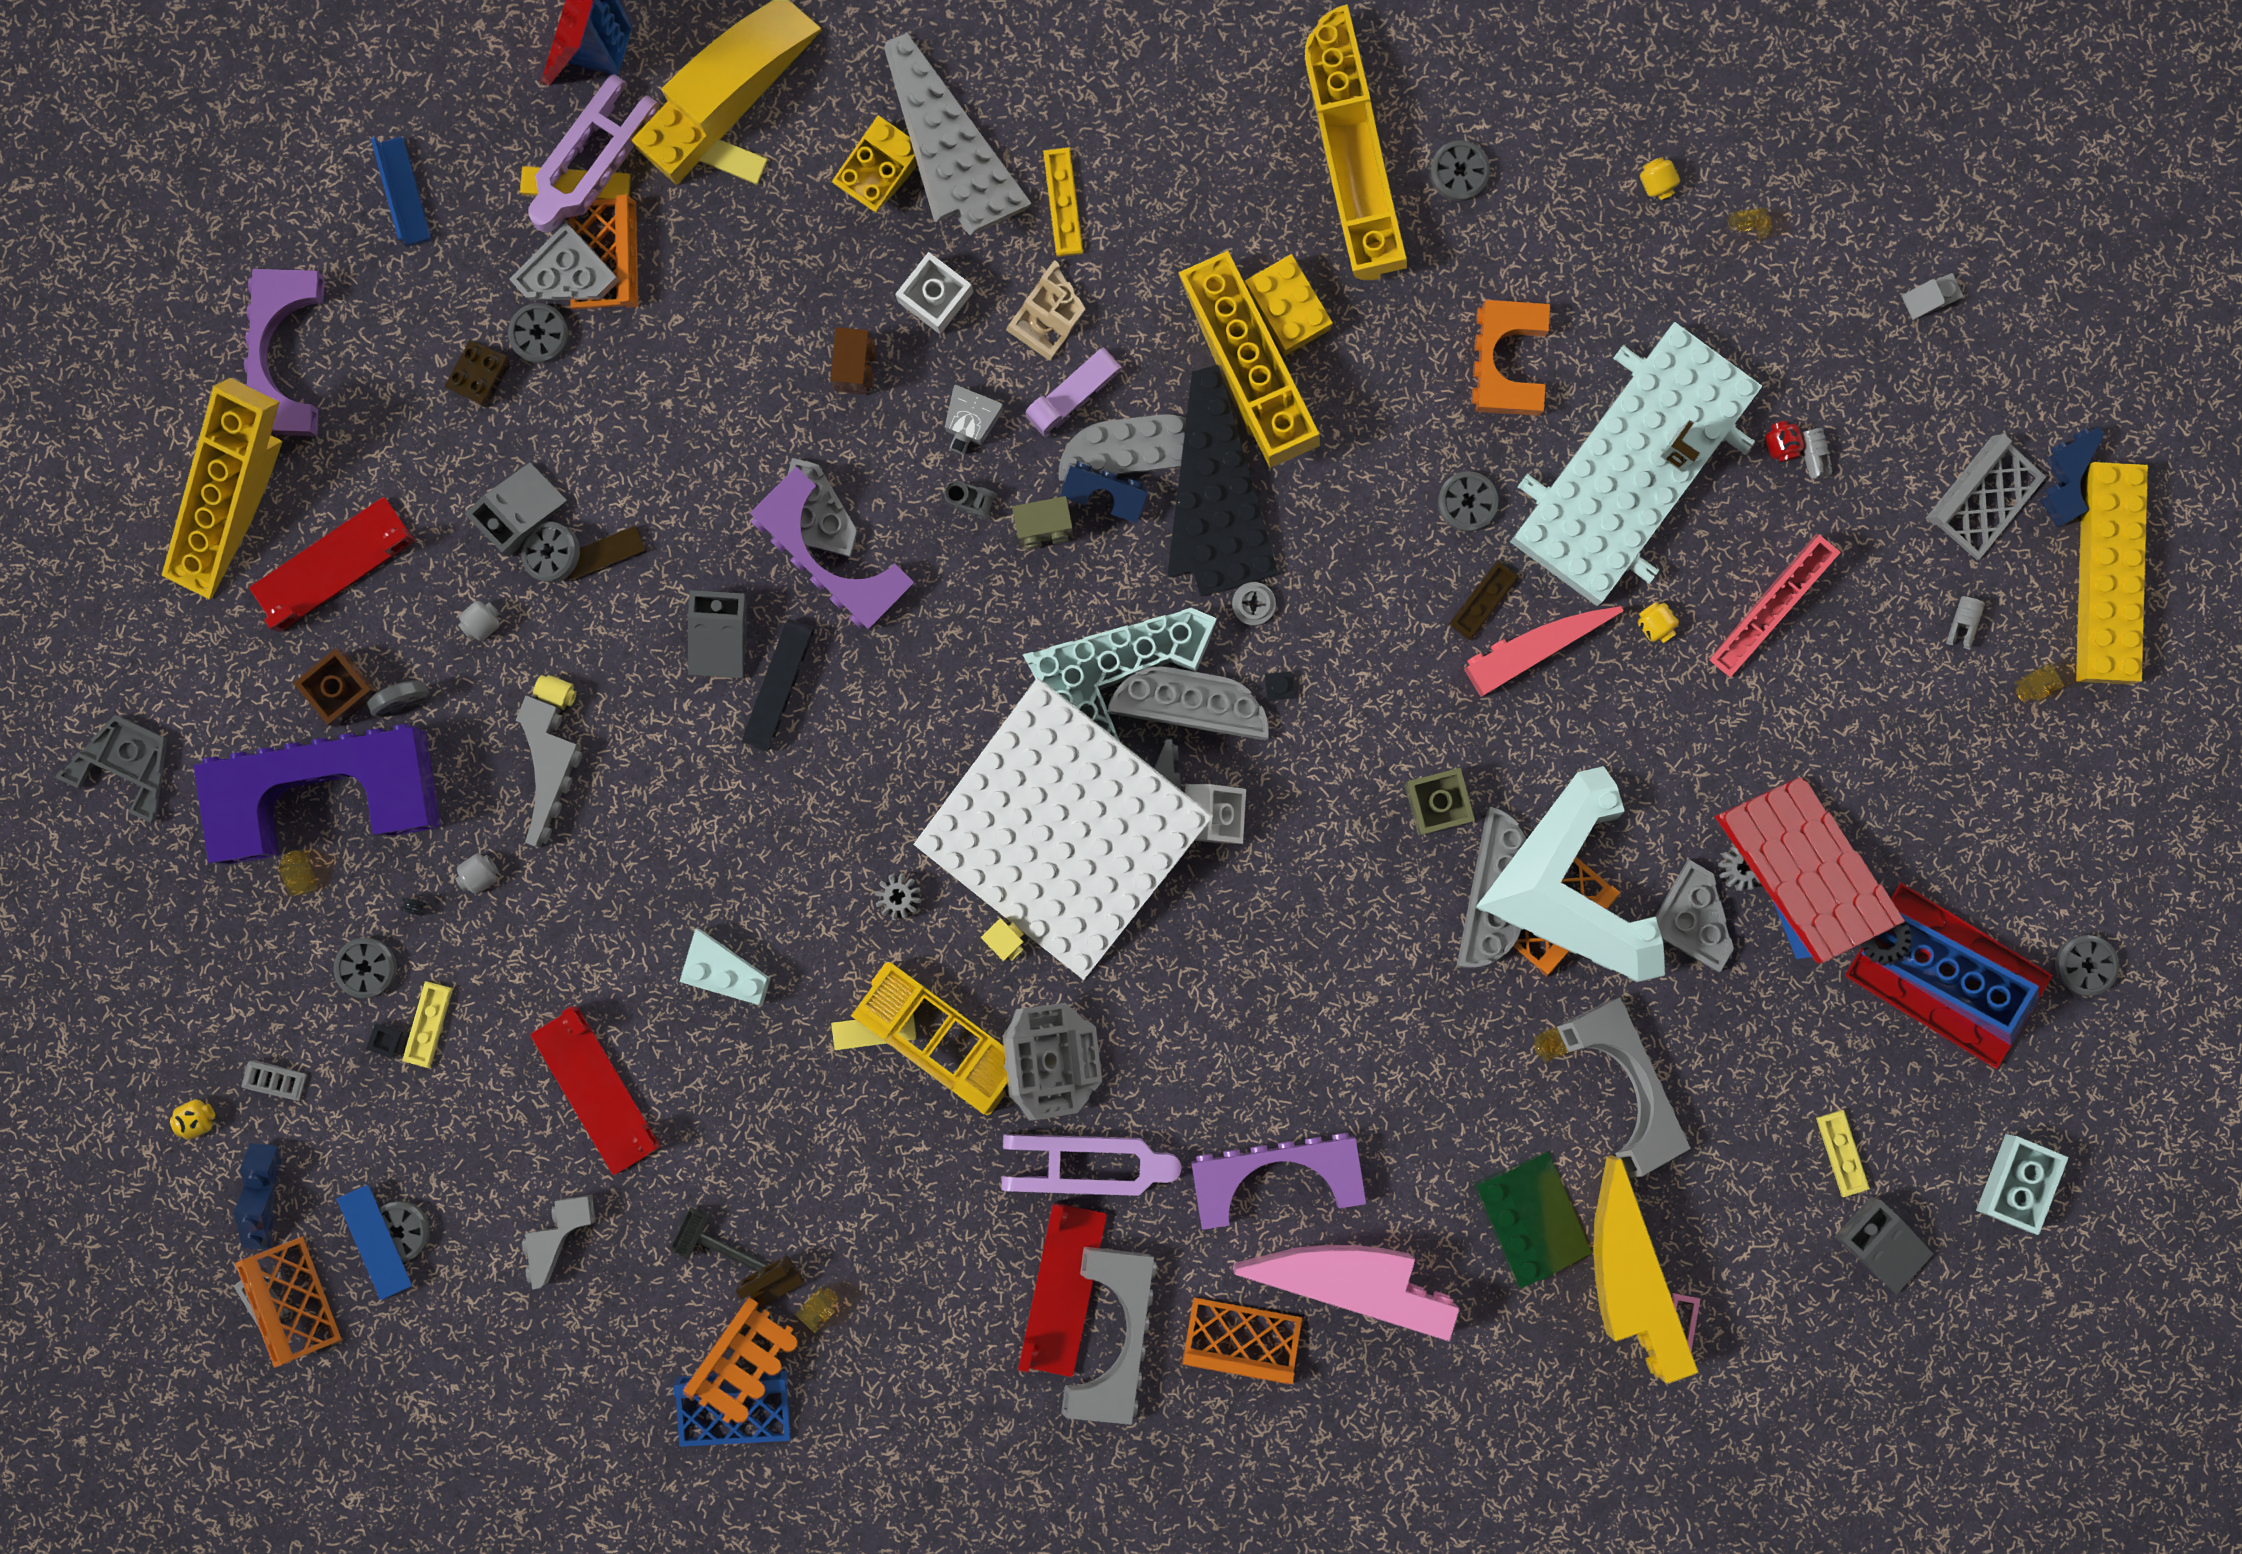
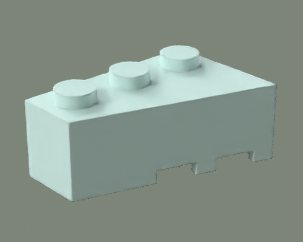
M695 929L680 982L753 1004L763 1005L771 978L701 929Z

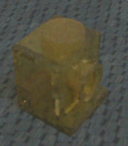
M2051 663L2038 667L2014 682L2018 687L2016 688V693L2023 702L2033 698L2039 701L2050 695L2051 691L2065 686Z
M820 1287L795 1315L816 1333L821 1327L818 1323L819 1320L825 1323L835 1312L832 1306L839 1300V1297L831 1289L826 1288L824 1290Z

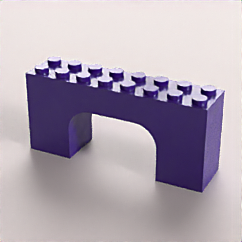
M400 724L393 726V731H383L382 728L367 730L364 736L348 733L339 735V740H329L328 738L311 740L312 745L290 743L285 744V749L274 750V747L257 749V754H247V752L230 754V759H220V757L202 759V764L193 766L208 863L228 865L280 856L274 822V807L278 798L285 791L294 787L350 777L356 778L366 791L373 835L390 837L441 828L426 731L419 730L417 726H410V724Z

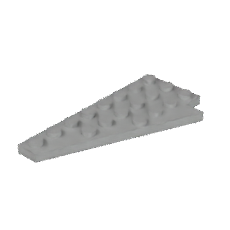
M906 33L888 40L884 46L934 221L938 222L955 215L971 236L1025 211L1031 205V202L909 34Z

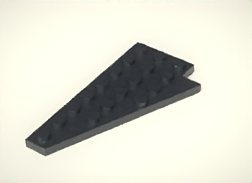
M1218 364L1191 373L1167 570L1168 578L1193 571L1200 597L1278 574Z

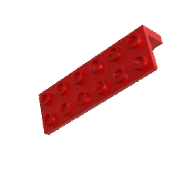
M382 497L257 581L249 589L268 617L264 621L268 627L274 631L282 632L415 542V540L389 501Z
M578 1006L567 1008L562 1011L561 1016L531 1033L530 1036L613 1175L618 1174L661 1147Z
M1053 1202L1019 1361V1371L1029 1373L1030 1368L1068 1377L1073 1376L1093 1279H1087L1080 1274L1084 1247L1100 1248L1106 1213Z

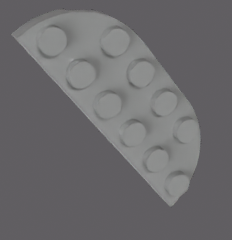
M1164 414L1104 421L1086 427L1073 437L1062 454L1059 465V482L1064 481L1069 463L1076 465L1077 461L1092 465L1091 470L1102 473V470H1108L1118 475L1180 468L1186 418Z
M1150 667L1128 677L1113 694L1107 711L1109 714L1260 740H1267L1269 734L1265 711L1250 694L1251 691L1229 678L1170 667Z
M1493 807L1487 808L1456 967L1477 968L1493 963L1513 947L1521 931L1520 928L1501 920L1500 917L1475 908L1527 840L1518 823L1511 816Z

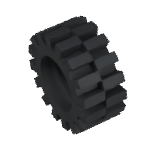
M1905 921L1889 929L1897 936V942L1892 948H1879L1875 943V936L1861 943L1866 957H1869L1872 962H1878L1879 965L1883 966L1885 964L1890 966L1894 965L1896 961H1903V957H1907L1912 946L1910 929L1905 924Z

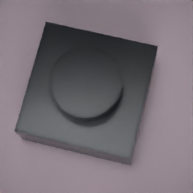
M1292 671L1265 674L1267 701L1294 699Z
M375 1023L366 1050L389 1058H395L404 1032Z

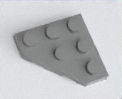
M565 223L510 278V281L529 300L602 299L620 279L571 225Z
M792 458L788 474L797 466L816 485L802 511L801 534L804 545L851 558L858 531L820 466Z
M1687 860L1655 915L1661 937L1665 942L1711 969L1721 972L1734 947L1728 934L1725 914L1715 886L1714 874L1693 861Z

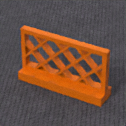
M617 195V198L595 200L588 209L593 214L583 225L577 221V216L569 217V225L580 236L585 232L593 239L589 244L592 250L598 244L606 251L601 257L604 263L610 257L616 261V269L613 273L620 279L615 285L617 299L606 300L603 297L598 301L596 299H588L585 302L571 300V308L638 307L636 201L628 195ZM615 206V216L607 223L600 214L606 207ZM598 218L606 226L594 237L587 229ZM611 230L616 236V241L607 249L600 241Z
M1575 857L1573 863L1579 867V878L1562 879L1561 883L1580 882L1581 895L1584 896L1583 882L1595 881L1603 889L1596 896H1586V898L1607 910L1619 897L1620 892ZM1582 871L1585 872L1589 877H1583ZM1526 929V939H1517L1513 945L1518 952L1534 964L1546 977L1553 972L1570 952L1555 944L1549 949V941L1542 938L1529 939L1528 930ZM1529 942H1545L1546 953L1539 961L1530 954ZM1519 943H1526V949Z
M303 1236L235 1263L274 1367L342 1340ZM298 1245L301 1253L298 1264L283 1259L288 1248ZM282 1251L279 1257L273 1255L274 1253ZM268 1257L277 1261L272 1274L269 1275L262 1272L257 1260ZM281 1263L295 1269L289 1283L275 1277ZM299 1271L308 1274L311 1279L307 1290L293 1285ZM264 1278L269 1279L267 1285ZM273 1281L287 1287L281 1301L270 1296L269 1289ZM291 1289L305 1295L299 1309L285 1303ZM309 1297L318 1300L321 1308L317 1316L303 1311ZM283 1307L297 1313L291 1327L280 1322L279 1315ZM301 1315L314 1320L309 1335L295 1329ZM319 1323L329 1327L332 1338L322 1341L313 1337ZM292 1334L306 1339L302 1350L292 1354L289 1346ZM311 1341L317 1343L308 1347Z
M1193 1298L1182 1365L1284 1384H1293L1302 1317ZM1198 1305L1209 1306L1216 1317L1202 1325L1196 1316ZM1215 1308L1226 1309V1310H1224L1223 1312H1221L1220 1314H1218V1312L1216 1311ZM1229 1310L1236 1311L1243 1321L1232 1330H1229L1221 1318ZM1242 1313L1253 1314V1315H1251L1250 1317H1248V1318L1246 1319V1318L1243 1316ZM1257 1315L1263 1316L1270 1325L1259 1335L1255 1333L1248 1323ZM1269 1318H1275L1280 1320L1273 1324ZM1218 1319L1227 1333L1214 1342L1205 1328ZM1284 1320L1295 1322L1293 1335L1284 1340L1275 1326ZM1196 1321L1200 1328L1194 1332ZM1245 1324L1254 1338L1241 1347L1232 1333ZM1272 1329L1281 1343L1268 1352L1259 1338ZM1202 1330L1211 1345L1204 1350L1191 1349L1193 1336ZM1227 1336L1231 1337L1238 1348L1231 1355H1223L1216 1345ZM1292 1339V1345L1290 1349L1287 1345V1342H1289ZM1254 1341H1257L1265 1352V1355L1257 1361L1249 1359L1243 1350ZM1284 1346L1290 1354L1288 1366L1278 1365L1270 1354ZM1214 1347L1217 1353L1207 1351L1210 1348ZM1241 1352L1244 1358L1234 1356ZM1268 1357L1272 1363L1262 1362V1360Z

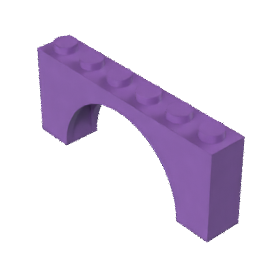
M252 269V277L248 280L251 304L247 306L250 329L246 332L245 337L246 345L249 347L248 357L244 361V369L247 373V384L245 385L280 402L271 435L317 436L318 409L311 404L292 401L278 390L269 373L267 352L272 334L286 316L301 307L324 302L325 277L318 271Z
M796 466L750 512L754 517L750 522L761 533L767 530L773 536L770 541L781 552L786 549L793 556L790 561L801 572L806 568L813 575L809 580L821 591L826 588L832 594L829 599L840 610L843 607L852 613L849 619L859 629L863 626L869 629L914 582L895 563L886 571L865 579L842 578L829 573L819 566L808 553L801 534L802 511L816 485Z
M1348 1132L1333 1134V1140L1322 1141L1321 1137H1312L1305 1139V1144L1294 1145V1141L1278 1143V1148L1267 1150V1145L1251 1147L1250 1153L1240 1154V1149L1224 1151V1157L1213 1158L1212 1153L1196 1156L1197 1161H1192L1191 1164L1202 1230L1229 1226L1230 1203L1238 1185L1253 1170L1272 1162H1296L1315 1170L1330 1186L1338 1208L1366 1204L1356 1138L1354 1136L1349 1137Z

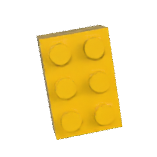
M1292 254L1245 280L1244 284L1264 324L1284 357L1331 330L1333 322Z

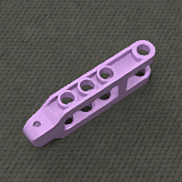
M615 74L611 75L604 82L535 175L538 195L528 209L530 219L537 230L542 232L553 231L565 218L584 215L613 174L635 147L631 140L659 111L660 104L649 96L643 97L620 127L607 119V117L614 109V103L623 91L624 86H627V83ZM601 127L614 136L572 193L564 194L553 187L562 173L566 174L568 165L577 153L583 151V145L594 131L597 132Z
M1003 1134V1149L1049 1151L1048 1177L1002 1176L1001 1190L1139 1196L1153 1182H1173L1181 1173V1163L1175 1155L1153 1152L1141 1138ZM1060 1151L1136 1154L1140 1158V1176L1135 1181H1119L1115 1179L1090 1180L1087 1178L1062 1179L1060 1178Z

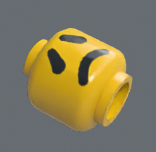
M1656 601L1639 613L1641 618L1638 620V625L1651 642L1660 639L1664 643L1676 635L1673 629L1678 626L1679 621L1667 604H1658Z
M194 1099L174 1109L173 1117L170 1118V1124L178 1137L192 1140L212 1129V1120L215 1119V1113L210 1104L205 1105L201 1100Z

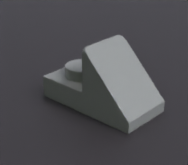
M1953 273L1937 280L1932 279L1901 297L1912 320L1956 302L1964 296Z

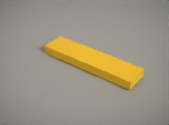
M1070 147L1044 150L1056 257L1083 254Z
M522 166L521 195H538L535 175L540 170V167ZM568 169L566 174L562 173L553 187L564 194L572 193L588 171ZM614 173L595 200L617 198V195L629 196L630 174Z

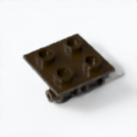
M469 340L444 387L485 407L487 403H491L490 400L495 393L491 388L498 390L499 387L494 385L495 381L502 382L498 376L503 378L505 372L510 367L508 365L510 360L503 354Z

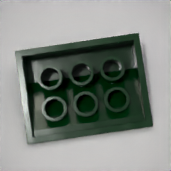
M1548 1151L1473 1182L1475 1191L1515 1285L1520 1289L1545 1279L1592 1253Z

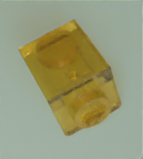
M297 850L291 851L281 859L278 870L290 897L311 892L318 888L316 878L308 862L310 857L308 850L301 852Z
M1558 1026L1540 1032L1534 1037L1535 1051L1539 1057L1543 1058L1544 1062L1568 1053L1558 1031Z

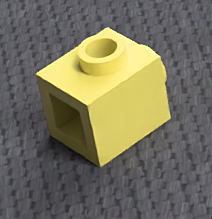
M1001 918L981 936L985 943L1003 961L1007 958L1013 961L1024 950L1020 946L1024 943L1020 938L1023 935L1022 931L1013 922L1008 926Z

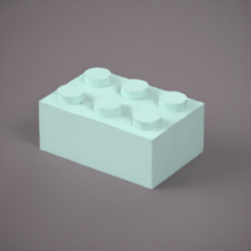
M2005 1134L1976 1211L2024 1231L2039 1235L2068 1157L2020 1137Z

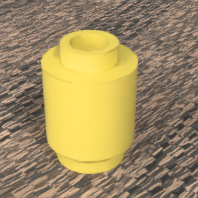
M541 675L535 684L533 695L537 696L539 701L564 710L567 706H572L577 692L573 690L574 685L550 675L547 677Z

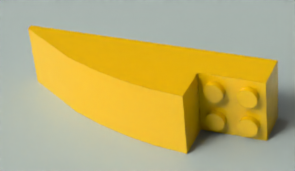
M773 0L720 35L661 88L668 101L631 141L644 157L673 183L678 185L696 166L699 159L708 149L725 135L822 29L789 0Z
M1229 251L1179 272L1180 279L1216 365H1219L1222 378L1248 434L1253 433L1269 467L1272 468L1319 447L1320 434Z
M232 378L213 386L163 568V577L208 599L213 597L252 522L274 468L282 444L281 440L271 436L279 401Z
M1610 1155L1606 1158L1594 1220L1595 1281L1605 1331L1614 1341L1636 1334L1641 1347H1645L1646 1351H1648L1649 1357L1645 1358L1650 1373H1654L1656 1378H1660L1668 1384L1696 1374L1698 1371L1622 1160Z

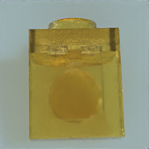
M1765 208L1733 212L1727 218L1729 229L1737 228L1739 232L1751 230L1756 225L1758 241L1764 240L1772 228L1771 218L1769 215H1766Z

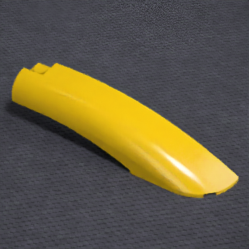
M1348 4L1324 15L1318 21V25L1313 32L1309 33L1305 46V62L1352 271L1357 279L1377 280L1380 279V274L1407 268V261L1385 171L1366 78Z

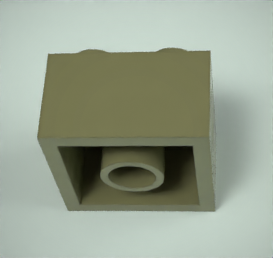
M1066 496L1012 506L1020 547L1026 546L1027 550L1042 547L1041 542L1052 541L1053 544H1062L1069 541L1068 537L1073 536Z
M1461 768L1404 783L1418 836L1475 821Z

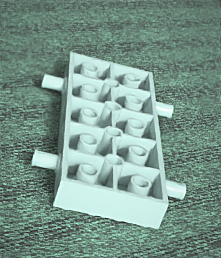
M1676 322L1670 326L1647 358H1640L1625 345L1620 348L1613 359L1633 372L1631 374L1633 377L1553 485L1546 488L1527 473L1517 487L1537 501V506L1510 542L1596 606L1604 601L1626 570L1630 569L1648 584L1654 579L1659 569H1656L1641 558L1639 552L1721 441H1727L1741 451L1743 455L1746 454L1751 448L1750 446L1755 442V440L1737 429L1735 423L1761 389L1762 385ZM1691 420L1694 424L1682 441L1700 452L1694 463L1681 472L1660 456L1677 431Z

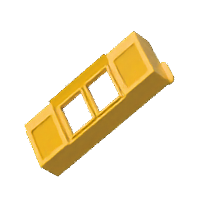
M891 962L885 963L872 980V988L851 1016L982 1114L990 1115L1004 1097L1002 1089L1008 1083L1007 1071L1004 1068L1006 1062L1004 1046ZM925 998L946 1013L948 1017L924 1050L921 1051L898 1033ZM956 1021L977 1036L979 1040L956 1072L952 1074L929 1056Z

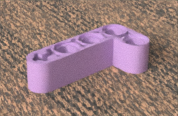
M1104 347L1101 348L1046 398L1041 396L1035 400L1026 410V418L1045 438L1050 435L1049 432L1054 427L1058 428L1070 417L1069 414L1074 409L1078 410L1090 399L1089 396L1094 391L1098 392L1122 370V366Z

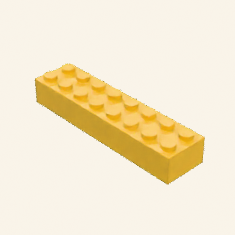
M2093 462L2087 466L2082 475V498L2089 510L2081 514L2076 682L2128 685L2142 682L2148 465Z

